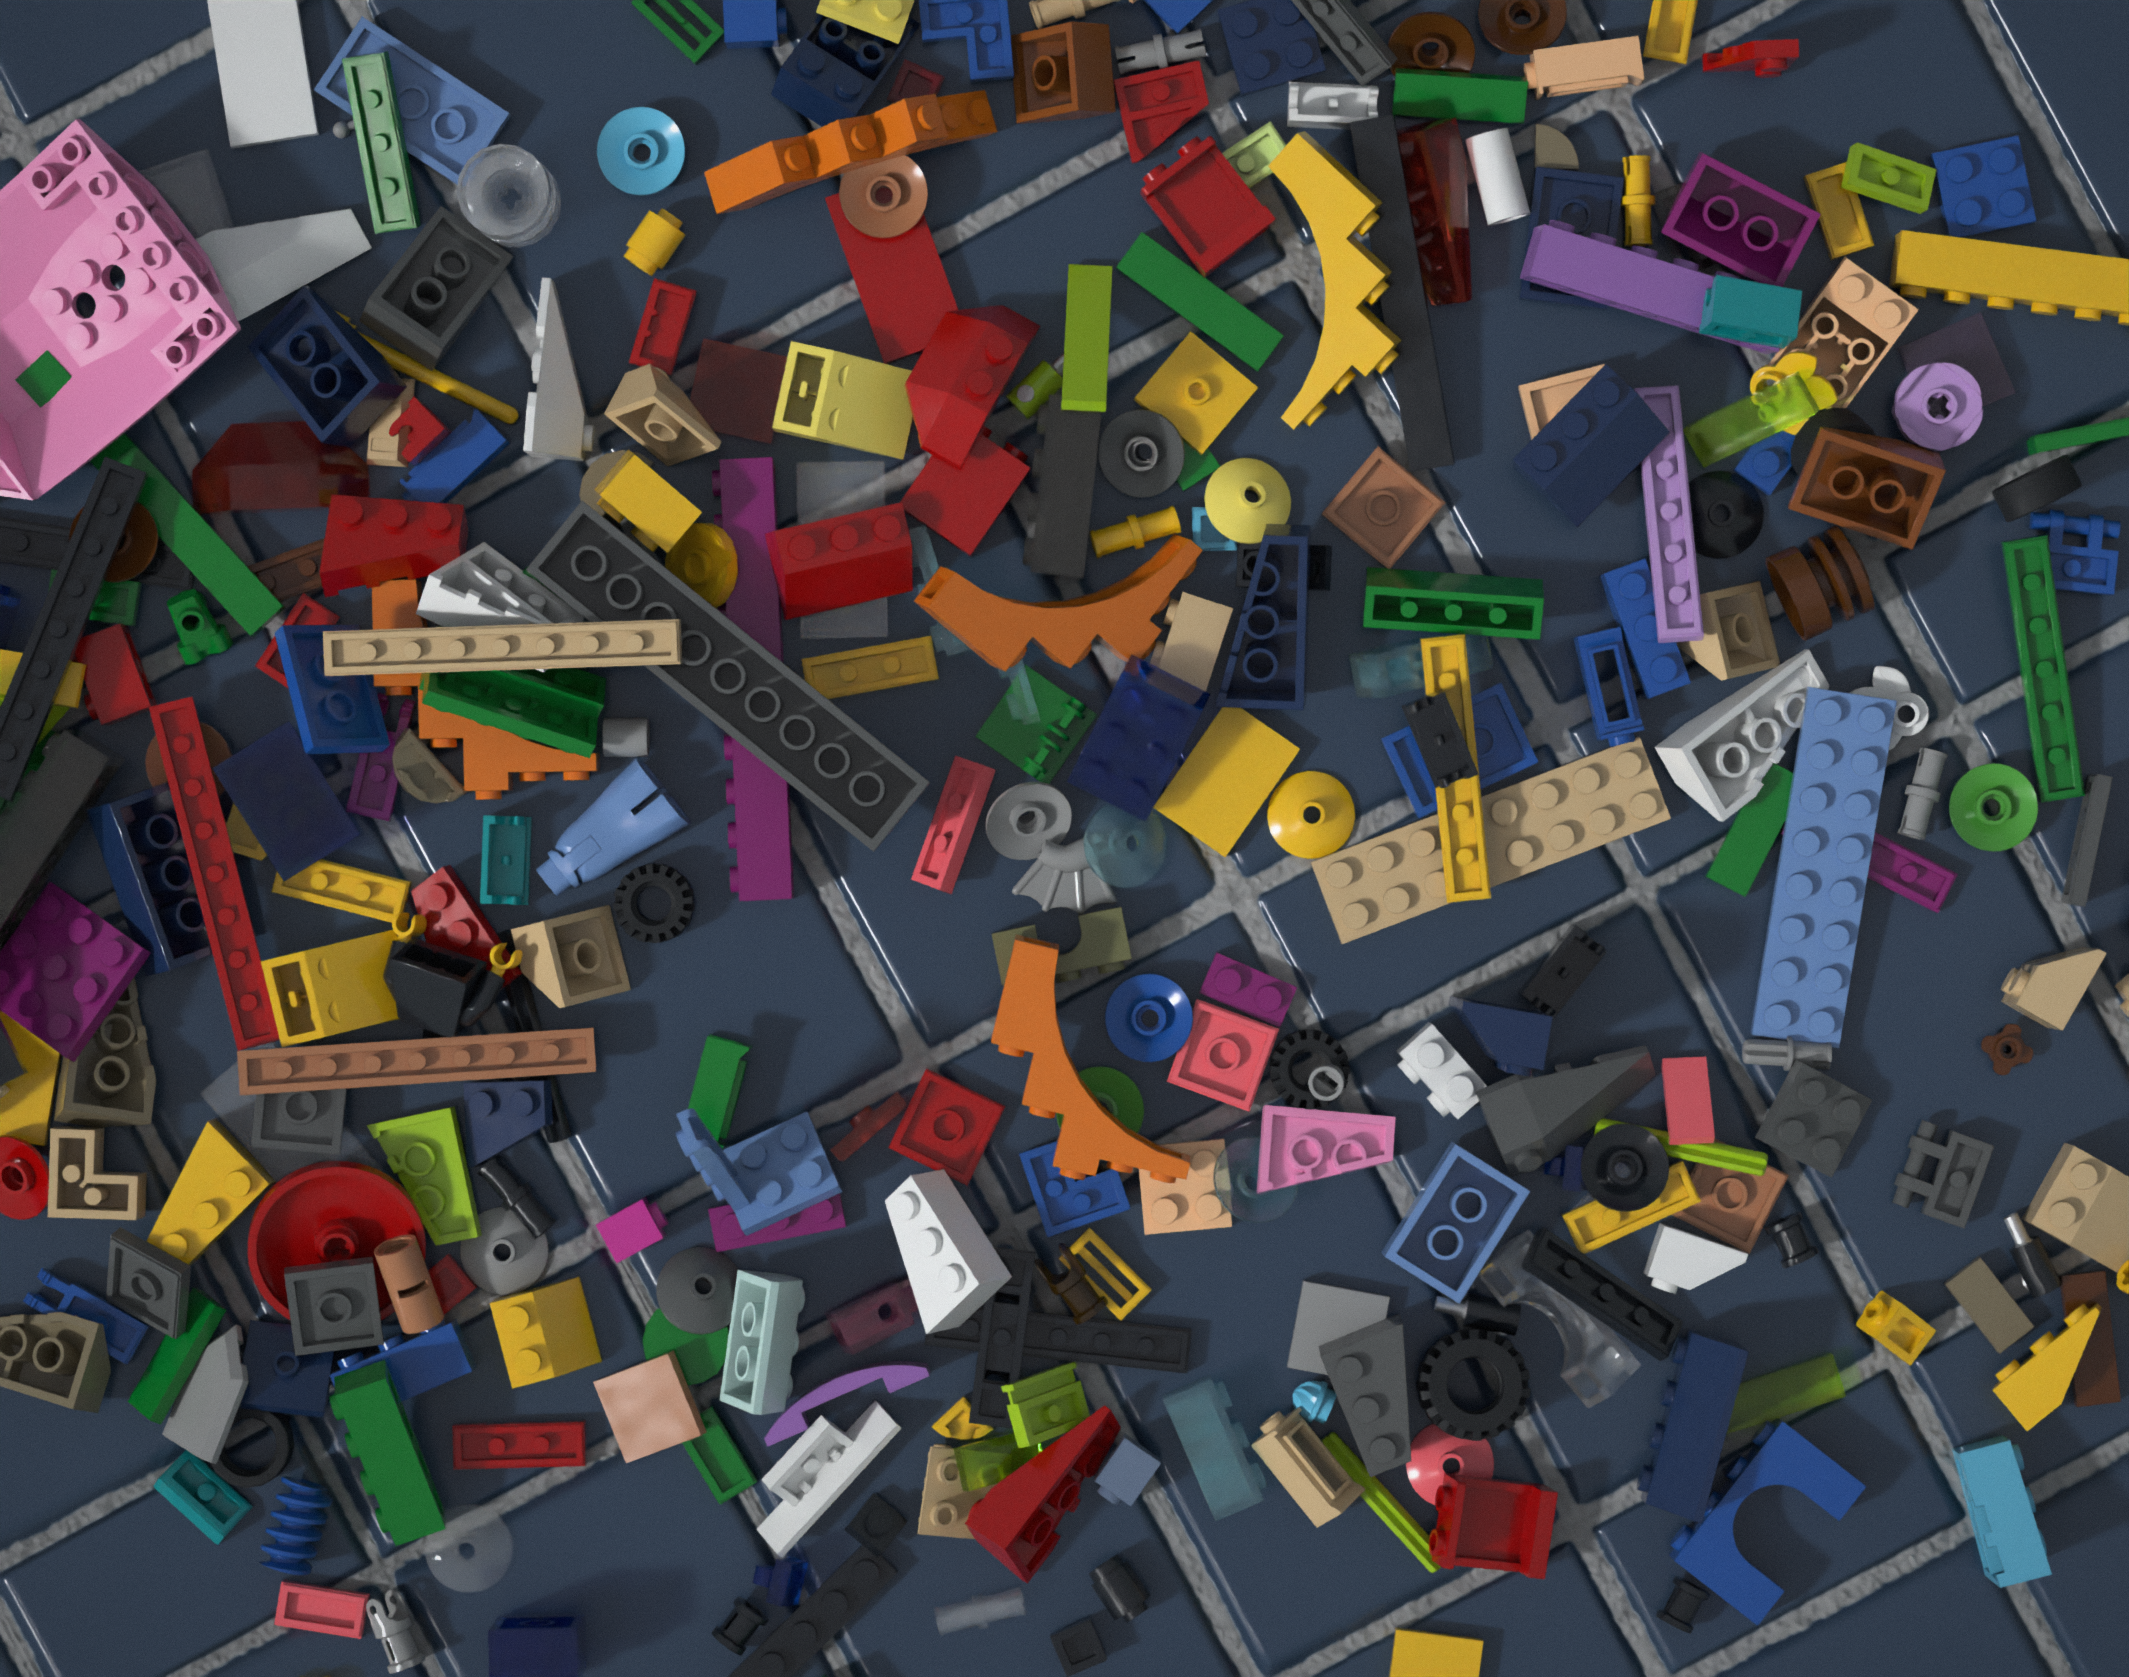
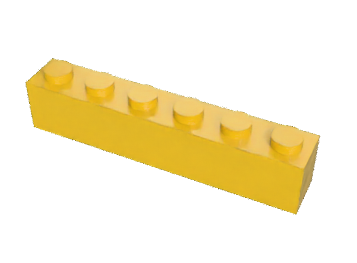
M1905 230L1895 235L1889 287L1900 289V296L1925 299L1927 292L1944 294L1943 301L1954 304H1970V298L1988 300L1987 307L2002 310H2013L2014 303L2031 306V313L2052 316L2057 315L2058 309L2075 311L2074 318L2087 321H2101V315L2119 317L2118 324L2129 326V259Z

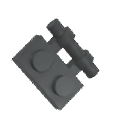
M1922 1120L1916 1136L1911 1135L1907 1146L1911 1148L1903 1173L1898 1172L1894 1185L1898 1187L1892 1203L1909 1208L1914 1192L1926 1196L1920 1213L1965 1229L1994 1146L1952 1130L1949 1131L1945 1145L1941 1146L1933 1143L1938 1125ZM1928 1155L1939 1159L1931 1184L1919 1180Z

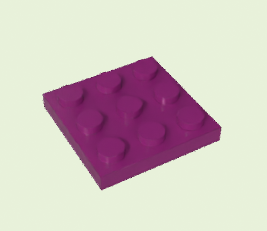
M49 882L0 951V1010L65 1058L75 1062L151 952L60 887Z

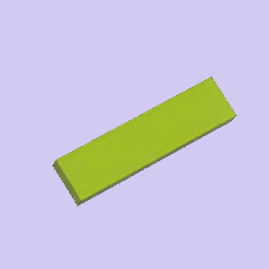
M1068 265L1061 410L1106 412L1112 266Z

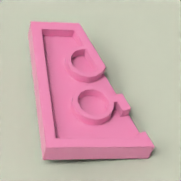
M1264 1105L1262 1109L1256 1194L1390 1163L1393 1161L1396 1117Z

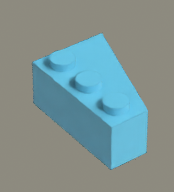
M2001 1435L1952 1448L1985 1576L1998 1587L2003 1588L2052 1575L2046 1556L2047 1549L2041 1530L2038 1529L2033 1515L2036 1512L2034 1499L2030 1488L2024 1486L2020 1470H2024L2025 1466L2018 1444L2012 1445L2008 1438Z

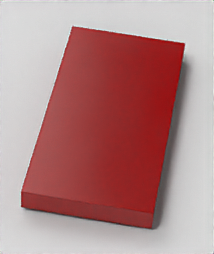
M881 188L877 191L875 197L878 202L886 204L891 201L893 194L891 190ZM839 193L826 197V204L884 364H889L924 351L946 311L958 310L924 213L917 224L909 231L896 237L876 238L860 232L848 221L841 207Z

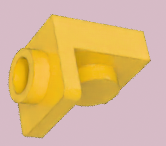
M1884 1291L1878 1292L1875 1298L1866 1305L1863 1314L1856 1322L1858 1328L1873 1337L1910 1366L1937 1331Z

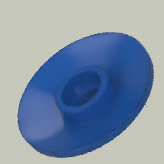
M1142 974L1124 981L1113 992L1106 1007L1105 1024L1110 1040L1121 1053L1137 1061L1157 1062L1171 1057L1184 1046L1192 1030L1193 1011L1188 996L1174 981L1156 974ZM1149 1010L1156 1011L1159 1016L1158 1023L1153 1027H1147L1143 1022V1016Z

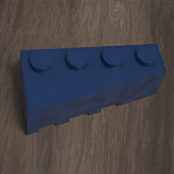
M1266 524L1215 707L1304 710L1307 697L1311 525Z

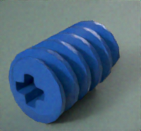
M290 1476L281 1477V1482L290 1487L291 1491L290 1493L276 1494L275 1498L285 1504L286 1507L285 1510H272L270 1513L281 1524L280 1527H266L265 1532L276 1540L273 1544H261L260 1549L271 1557L270 1560L259 1561V1563L271 1569L292 1575H308L313 1567L305 1559L315 1557L318 1552L317 1548L310 1542L319 1541L323 1535L322 1531L314 1525L324 1524L328 1519L327 1514L319 1508L330 1507L333 1499L324 1492L329 1489L318 1483Z

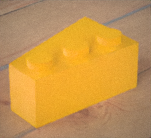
M216 1118L209 1120L168 1197L147 1242L191 1266L277 1180Z

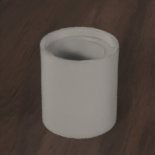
M648 717L604 718V757H649L650 725Z

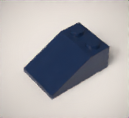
M303 286L247 346L321 443L351 447L407 388L406 384L383 355L309 286Z

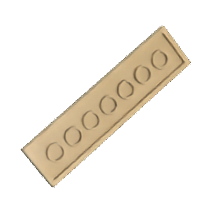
M1636 737L1634 742L1607 748L1482 796L1490 888L1671 819L1641 738ZM1438 813L1310 862L1341 944L1449 904L1446 901Z

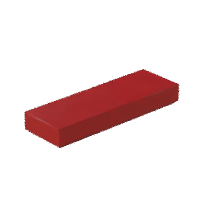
M586 1420L452 1425L453 1470L587 1465Z

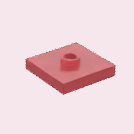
M1196 998L1192 1009L1193 1026L1190 1036L1184 1046L1176 1053L1167 1082L1250 1112L1279 1028Z

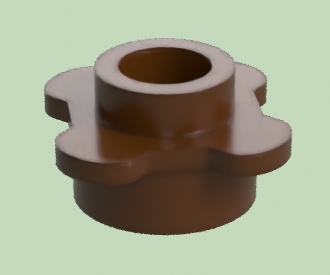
M2006 1024L2003 1031L1993 1036L1987 1035L1981 1041V1049L1988 1054L1993 1062L1994 1072L1999 1075H2007L2015 1065L2029 1063L2033 1058V1050L2025 1045L2021 1038V1028L2016 1024ZM2005 1045L2011 1047V1051L2008 1054L2003 1051Z

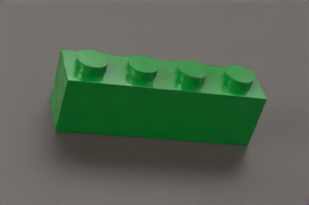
M1367 567L1363 627L1540 640L1544 605L1543 579Z
M382 1360L334 1377L335 1394L329 1396L330 1404L337 1421L344 1419L349 1432L345 1433V1440L351 1457L353 1459L360 1457L364 1470L360 1471V1477L365 1492L368 1496L373 1494L376 1496L380 1507L375 1508V1513L381 1531L383 1533L390 1531L395 1546L445 1530L444 1506L386 1361Z

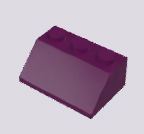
M1699 152L1677 194L1661 233L1758 283L1783 287L1821 214L1728 165Z

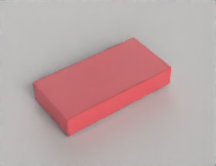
M1706 1056L1662 1058L1661 1068L1669 1145L1714 1143L1715 1132Z
M283 1579L280 1586L274 1625L362 1639L367 1615L366 1604L369 1601L370 1593Z

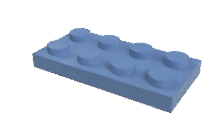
M362 16L314 88V91L352 116L342 59L350 56L388 51L407 152L463 189L511 117L510 113Z

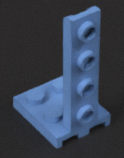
M686 1109L676 1114L682 1129L675 1133L685 1156H689L696 1171L701 1172L708 1187L711 1186L717 1200L726 1199L734 1210L741 1229L746 1236L843 1192L808 1112H804L724 1150L695 1109Z

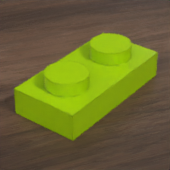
M1857 142L1850 146L1841 188L1922 214L1928 210L1937 169Z

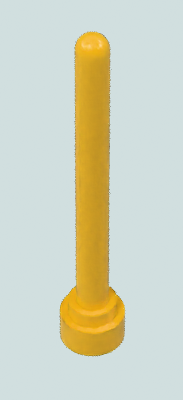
M337 312L355 330L357 329L356 325L350 323L351 318ZM358 332L383 355L392 368L504 423L514 424L518 420L519 413L514 407L436 369L430 371L413 358Z

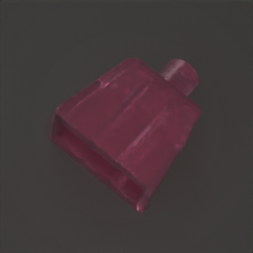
M888 1283L826 1312L825 1315L843 1353L854 1355L914 1325L911 1313L919 1309L911 1285L899 1290L897 1284ZM888 1303L891 1308V1316L882 1321L879 1318L878 1309L881 1305Z

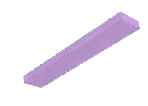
M1679 385L1635 388L1634 391L1639 394L1670 431V434L1640 463L1658 643L1701 641L1704 637Z

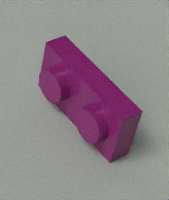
M1216 952L1199 993L1280 1028L1297 987Z

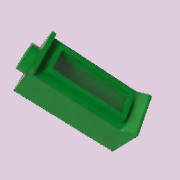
M710 1034L706 1038L688 1109H695L721 1148L724 1149L726 1143L720 1140L721 1138L726 1139L729 1135L748 1060H744L742 1057L752 1048V1045Z

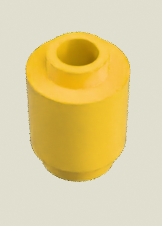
M663 208L660 209L658 214L649 210L626 243L628 250L623 257L648 275L653 276L658 268L661 270L664 268L686 236L679 230L683 222Z

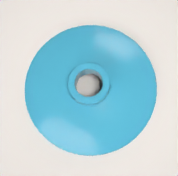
M633 107L619 112L606 123L598 139L597 158L604 176L617 189L632 195H651L664 190L678 177L685 160V143L681 131L669 116L653 108ZM642 145L649 147L651 150L650 157L645 161H639L634 156L636 148Z

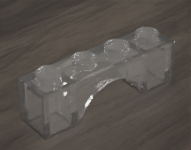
M1528 1229L1505 1243L1484 1264L1478 1277L1503 1307L1512 1304H1526L1537 1308L1549 1317L1556 1326L1564 1346V1363L1560 1376L1585 1406L1590 1408L1612 1396L1641 1364L1633 1356L1629 1347L1618 1338L1609 1326L1521 1267L1534 1237Z

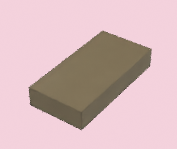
M1976 1257L1944 1282V1285L1997 1353H2002L2034 1328L2033 1324L1981 1257Z

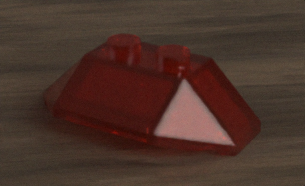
M305 421L231 424L192 470L193 507L200 515L329 510L331 494L370 497L369 465L350 447L321 443Z

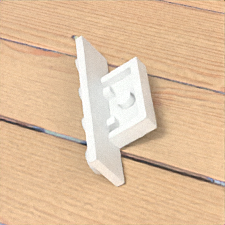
M876 1400L846 1432L820 1415L762 1478L765 1485L784 1500L756 1530L780 1557L783 1558L901 1430L900 1425Z

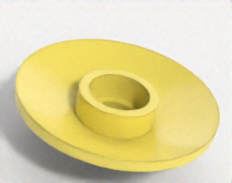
M1252 458L1231 460L1220 466L1213 473L1205 489L1204 503L1209 520L1222 535L1235 542L1244 544L1261 543L1266 524H1286L1291 510V496L1288 486L1280 473L1263 461ZM1245 491H1254L1258 495V502H1249L1245 498Z

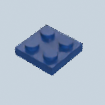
M2019 135L1936 152L1930 155L1932 168L1937 169L1935 184L1946 236L1966 238L2036 222Z

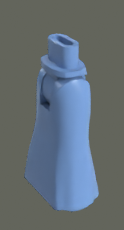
M636 756L609 784L596 801L563 832L555 846L556 850L552 849L547 852L550 858L536 868V871L552 892L559 896L570 886L577 888L581 885V882L592 881L605 875L633 856L690 824L686 813L649 766Z

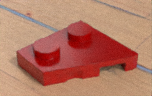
M1799 39L1754 40L1742 45L1724 48L1723 53L1702 54L1703 72L1755 71V77L1757 78L1782 76V71L1787 70L1799 58Z
M1199 60L1113 80L1132 164L1143 160L1209 105Z

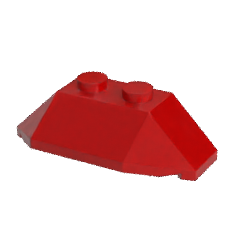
M1004 305L946 311L905 383L921 449L958 469L962 467L1041 327L1039 324Z

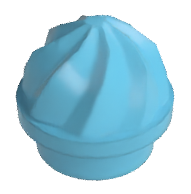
M1307 1381L1294 1390L1292 1394L1294 1410L1300 1407L1302 1411L1299 1414L1306 1422L1310 1424L1313 1420L1321 1424L1326 1422L1337 1396L1334 1390L1327 1388L1328 1383L1324 1381Z

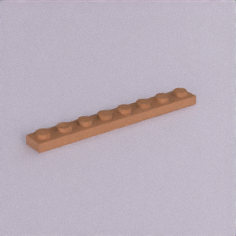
M594 1028L237 1051L239 1092L241 1096L596 1072Z

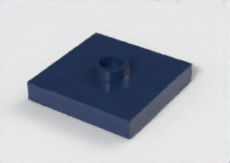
M250 1320L242 1363L247 1366L249 1383L239 1408L325 1418L331 1384L329 1375L333 1372L336 1351L295 1356L290 1324Z

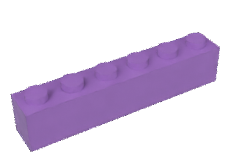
M1550 220L1548 225L1543 224L1534 227L1520 279L1695 333H1699L1705 292L1707 288L1712 289L1713 278L1716 275L1741 279L1736 275L1721 271H1715L1714 276L1698 272V264L1684 259L1674 258L1673 263L1657 259L1658 252L1649 248L1633 245L1631 251L1615 246L1617 240L1607 235L1591 233L1590 238L1574 233L1575 226L1557 220ZM1702 334L1764 354L1779 352V348Z

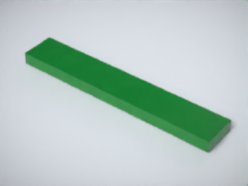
M2043 534L2001 541L2038 798L2043 803L2085 796L2048 535Z

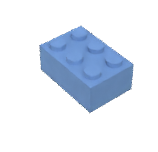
M1451 1141L1381 1253L1387 1259L1460 1304L1527 1198L1530 1190Z

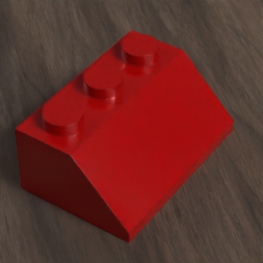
M902 502L765 534L784 620L913 591L912 543Z

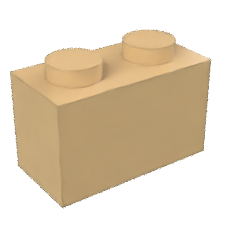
M1182 592L1180 601L1171 598L1163 624L1169 625L1171 628L1166 643L1157 640L1149 664L1157 668L1155 677L1205 693L1233 608Z

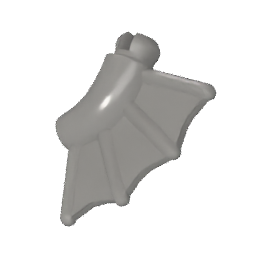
M1095 833L1089 839L1083 837L1068 845H1058L1045 840L1038 852L1037 860L1013 887L1012 893L1014 895L1020 894L1032 897L1038 901L1045 912L1051 908L1067 907L1082 915L1094 905L1103 903L1115 904L1117 898L1099 860V857L1109 853L1110 847L1101 833Z

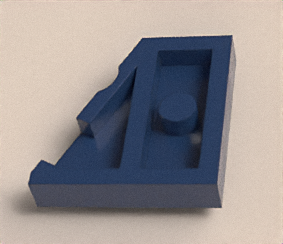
M551 1080L463 1083L467 1167L481 1166L487 1162L486 1160L504 1150H509L521 1143L529 1135L536 1134L553 1124Z

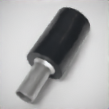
M2017 1212L2003 1218L2016 1244L2009 1249V1252L2022 1276L2023 1285L2029 1290L2032 1298L2040 1297L2060 1287L2062 1282L2040 1237H2029Z
M1469 1293L1467 1300L1461 1301L1460 1304L1453 1299L1437 1296L1434 1311L1462 1316L1463 1326L1491 1331L1498 1335L1515 1336L1520 1319L1521 1304Z

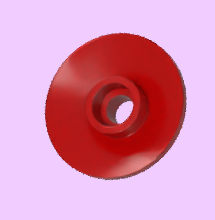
M2 1135L0 1136V1213L18 1220L33 1218L40 1214L48 1205L49 1168L42 1155L30 1143L16 1136Z

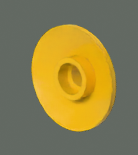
M1305 771L1288 777L1274 790L1268 804L1267 821L1273 838L1285 851L1297 857L1315 859L1328 856L1344 845L1353 830L1355 808L1348 790L1336 778L1322 772ZM1309 806H1314L1320 811L1319 820L1313 824L1306 822L1303 817L1304 810Z

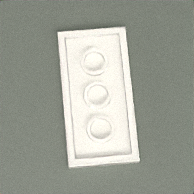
M207 0L230 147L234 149L319 135L298 0Z

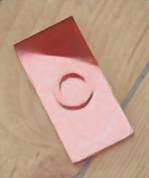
M897 1090L877 1109L873 1110L867 1105L849 1121L854 1129L834 1145L830 1151L840 1162H844L907 1107V1099Z

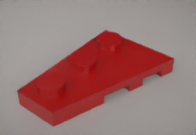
M443 866L411 891L418 915H423L427 921V927L424 932L425 940L428 943L487 962L486 970L490 971L493 966L490 961V952L494 946L502 942L452 866ZM505 948L502 951V959L507 964L511 959V955ZM518 966L505 970L502 976L505 982L501 990L523 974Z

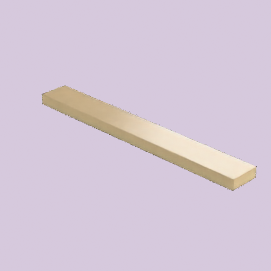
M681 619L323 631L325 676L682 664Z

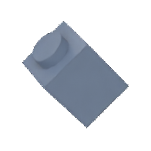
M1124 1433L1094 1476L1095 1482L1100 1485L1097 1492L1116 1506H1119L1122 1501L1132 1506L1160 1466L1161 1458Z

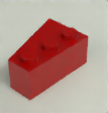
M331 494L319 571L325 597L339 595V590L366 585L367 589L378 587L382 581L406 576L408 580L426 577L463 555L466 551L469 530L464 505Z

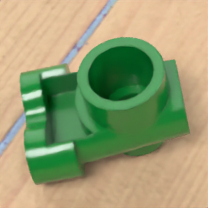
M196 589L185 590L167 601L168 609L181 640L177 644V648L185 664L197 663L206 656L224 652L233 645L234 642L224 624H217L208 609L207 599L202 593ZM187 615L197 616L194 618H186Z

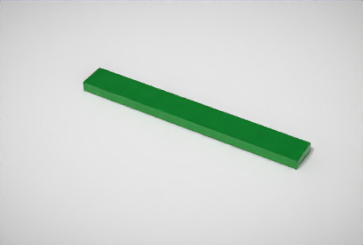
M46 350L15 380L41 408L57 394L72 376ZM126 433L90 460L98 471L104 458L107 457L147 473L148 478L138 502L152 515L157 526L158 536L250 636L255 637L286 608Z

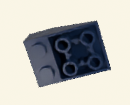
M819 14L781 66L771 95L821 127L838 119L863 116L915 35L920 23L909 17L901 40L897 44Z

